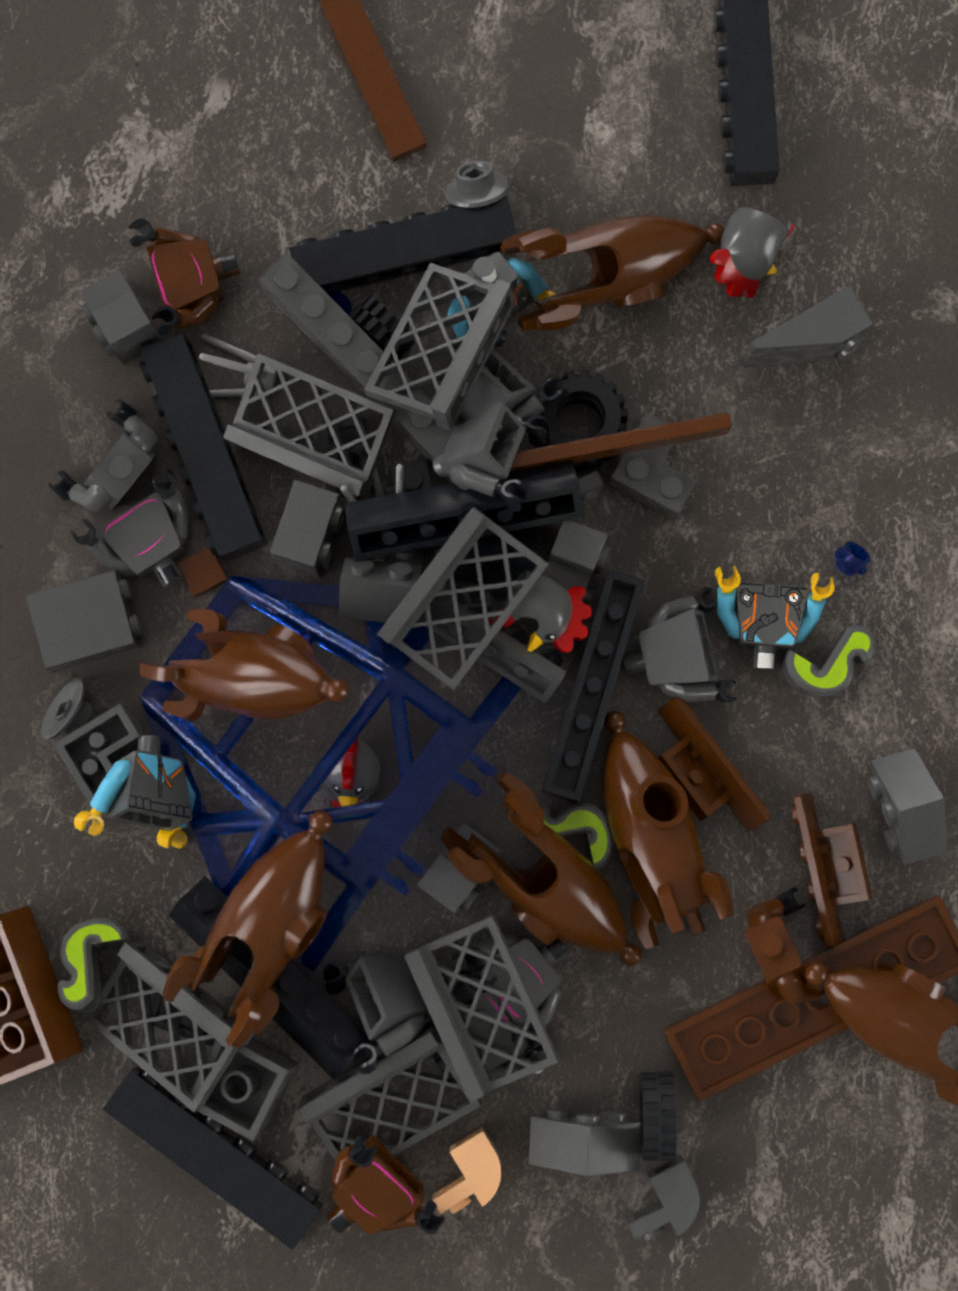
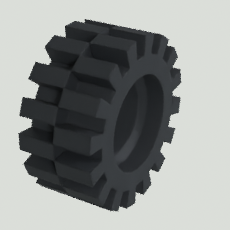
M367 295L348 314L383 352L400 321L396 319L390 310L386 309L385 305L381 302L379 303L376 298ZM414 340L399 346L396 352L399 360L415 344Z

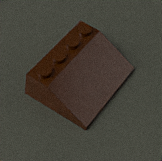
M29 906L0 914V1085L84 1051L68 1007L59 998L58 981Z

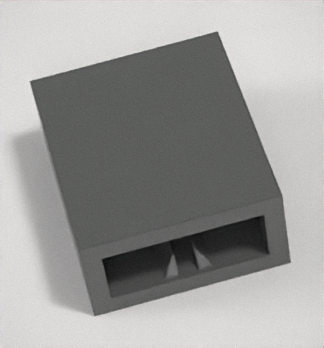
M115 570L25 595L44 666L47 670L55 672L140 647L138 637L143 636V630L138 615H132L128 601L133 600L131 586L128 579H122L121 575Z

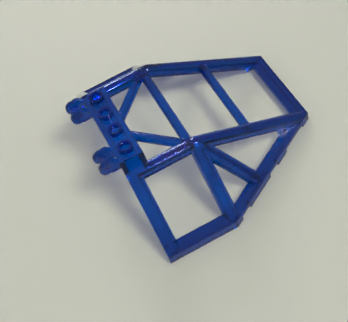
M230 576L206 609L223 614L227 621L240 602L243 601L284 626L298 632L309 645L312 643L317 644L375 678L379 683L285 808L228 757V754L255 718L238 715L217 745H215L190 721L162 710L164 701L168 699L176 688L172 681L151 680L141 693L139 698L155 736L161 738L162 755L180 759L184 763L185 775L196 794L192 810V820L189 823L214 885L227 898H229L233 889L254 862L272 849L280 837L286 839L293 834L310 828V816L318 810L302 811L386 698H389L400 782L386 800L320 809L331 815L333 824L372 818V820L346 854L321 836L324 847V869L346 885L327 911L326 920L316 938L306 951L297 958L298 961L314 972L379 878L383 879L404 896L411 890L404 880L398 876L395 877L386 870L395 857L403 862L405 867L411 872L422 875L426 868L401 849L452 780L477 798L483 792L477 783L467 779L458 772L467 760L470 761L480 772L492 778L498 770L473 751L522 688L502 676L472 715L468 717L405 671L413 659L377 635L385 622L364 620L369 647L293 604L303 603L339 607L340 586ZM195 623L163 665L169 666V660L199 658L207 647L195 635V633L203 632L201 624ZM426 626L411 628L403 641L415 650L424 649L430 642L429 628ZM405 700L440 725V728L415 762ZM183 748L249 809L208 813ZM255 832L231 871L217 835Z

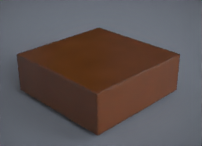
M209 547L177 563L195 598L229 581L216 555L211 553Z

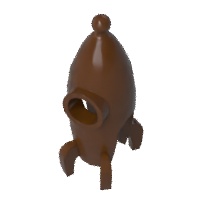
M646 214L603 221L563 235L558 229L553 227L538 231L527 230L515 234L502 241L500 249L503 255L528 252L525 262L584 250L590 256L593 268L592 278L587 285L534 301L540 309L519 316L517 324L522 330H554L573 325L578 320L581 308L613 303L614 307H622L660 298L665 295L663 284L669 282L687 268L700 255L707 242L712 245L721 243L724 227L718 223H712L705 230H702L692 223L679 219Z
M210 609L188 610L187 620L202 625L203 632L195 633L198 640L203 641L208 647L211 654L210 659L169 660V666L147 662L139 663L140 676L155 681H172L173 685L180 692L186 694L182 701L165 700L162 710L190 721L201 717L205 704L257 719H284L310 711L327 699L335 703L342 702L349 694L348 684L342 679L331 680L327 671L315 659L311 646L298 632L281 624L274 625L266 634L226 630L227 621L225 616Z
M619 711L607 713L604 719V726L608 731L612 732V738L608 744L604 763L603 802L608 827L618 856L640 897V900L635 902L631 908V920L645 949H651L659 946L654 923L667 922L671 933L676 934L685 931L681 917L686 916L693 935H697L706 931L699 906L710 904L711 898L721 920L734 915L733 904L724 877L714 871H705L697 830L688 807L687 794L683 787L674 779L672 773L650 748L640 739L624 730L625 717Z
M508 773L499 774L496 782L507 793L506 802L502 803V806L509 812V820L544 853L535 865L527 869H516L473 832L468 841L451 827L443 830L440 839L450 851L447 856L454 867L472 883H484L492 879L514 903L512 910L515 915L541 942L551 945L559 938L563 942L600 953L618 952L620 953V960L627 966H634L639 963L642 957L641 949L635 944L627 943V929L623 914L610 885L585 856L557 832L544 824L545 814L542 808L536 804L535 794L519 779Z
M323 810L315 811L310 816V828L308 830H303L289 836L254 862L231 892L208 936L205 946L199 948L194 956L188 955L179 958L173 964L166 979L163 999L173 1002L184 985L187 988H192L194 992L201 983L212 982L239 939L249 945L254 957L253 967L227 1015L236 1017L232 1030L226 1039V1042L231 1047H241L251 1033L259 1035L270 1023L279 1008L278 993L272 987V984L279 977L291 957L297 959L306 951L326 920L327 911L318 906L324 876V847L321 835L327 833L333 824L332 817L328 812Z
M814 962L807 966L805 970L806 980L811 985L817 986L822 984L824 986L825 993L832 1007L859 1040L882 1057L925 1078L934 1080L938 1095L942 1099L958 1106V1071L942 1063L938 1056V1045L944 1032L952 1026L958 1027V1003L944 995L946 991L944 986L898 963H895L892 971L859 968L841 969L828 973L825 965L820 962Z

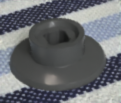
M486 161L467 162L456 170V178L446 188L445 199L457 207L476 208L486 206L503 198L510 189V182L503 174L493 171L492 165Z
M74 679L67 683L49 706L41 726V736L44 739H54L62 732L69 735L88 722L92 712V704L83 699L85 686L80 679Z

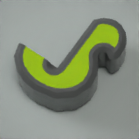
M864 626L848 627L841 632L820 668H817L795 652L788 650L784 653L781 662L784 677L793 688L802 694L815 699L833 697L849 686L854 676L853 659L858 665L871 659L876 647L875 637Z
M576 803L567 806L556 818H551L549 815L550 807L546 805L540 806L545 814V825L563 838L585 834L591 863L597 870L606 866L613 854L614 842L605 813L595 805Z
M92 918L75 924L63 937L60 947L61 962L72 975V978L68 982L64 980L59 981L57 988L61 1002L73 1011L88 1014L93 1012L102 1003L99 950L121 948L125 942H135L133 934L115 920Z

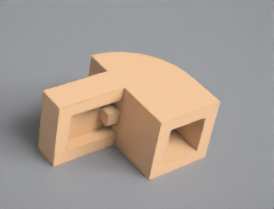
M482 1126L450 1146V1154L463 1175L433 1193L432 1201L436 1203L440 1214L448 1209L451 1214L463 1209L471 1202L469 1196L475 1194L483 1207L497 1192L501 1179L500 1158L495 1145Z

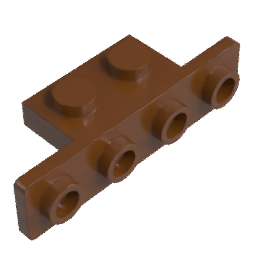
M674 697L658 709V713L679 739V742L658 758L672 773L674 779L683 787L687 794L689 807L700 821L706 819L727 803L747 831H751L767 822L771 815L766 810L763 801L753 793L742 778L738 768L729 761L718 746L716 739L707 732L695 716L692 707L682 699Z
M801 794L794 796L795 804H792V817L795 825L800 826L803 839L800 842V854L803 862L808 864L811 879L808 881V890L812 901L816 902L818 907L817 931L819 937L825 940L826 947L832 948L844 941L837 905L870 900L873 898L856 823L820 830L812 794Z

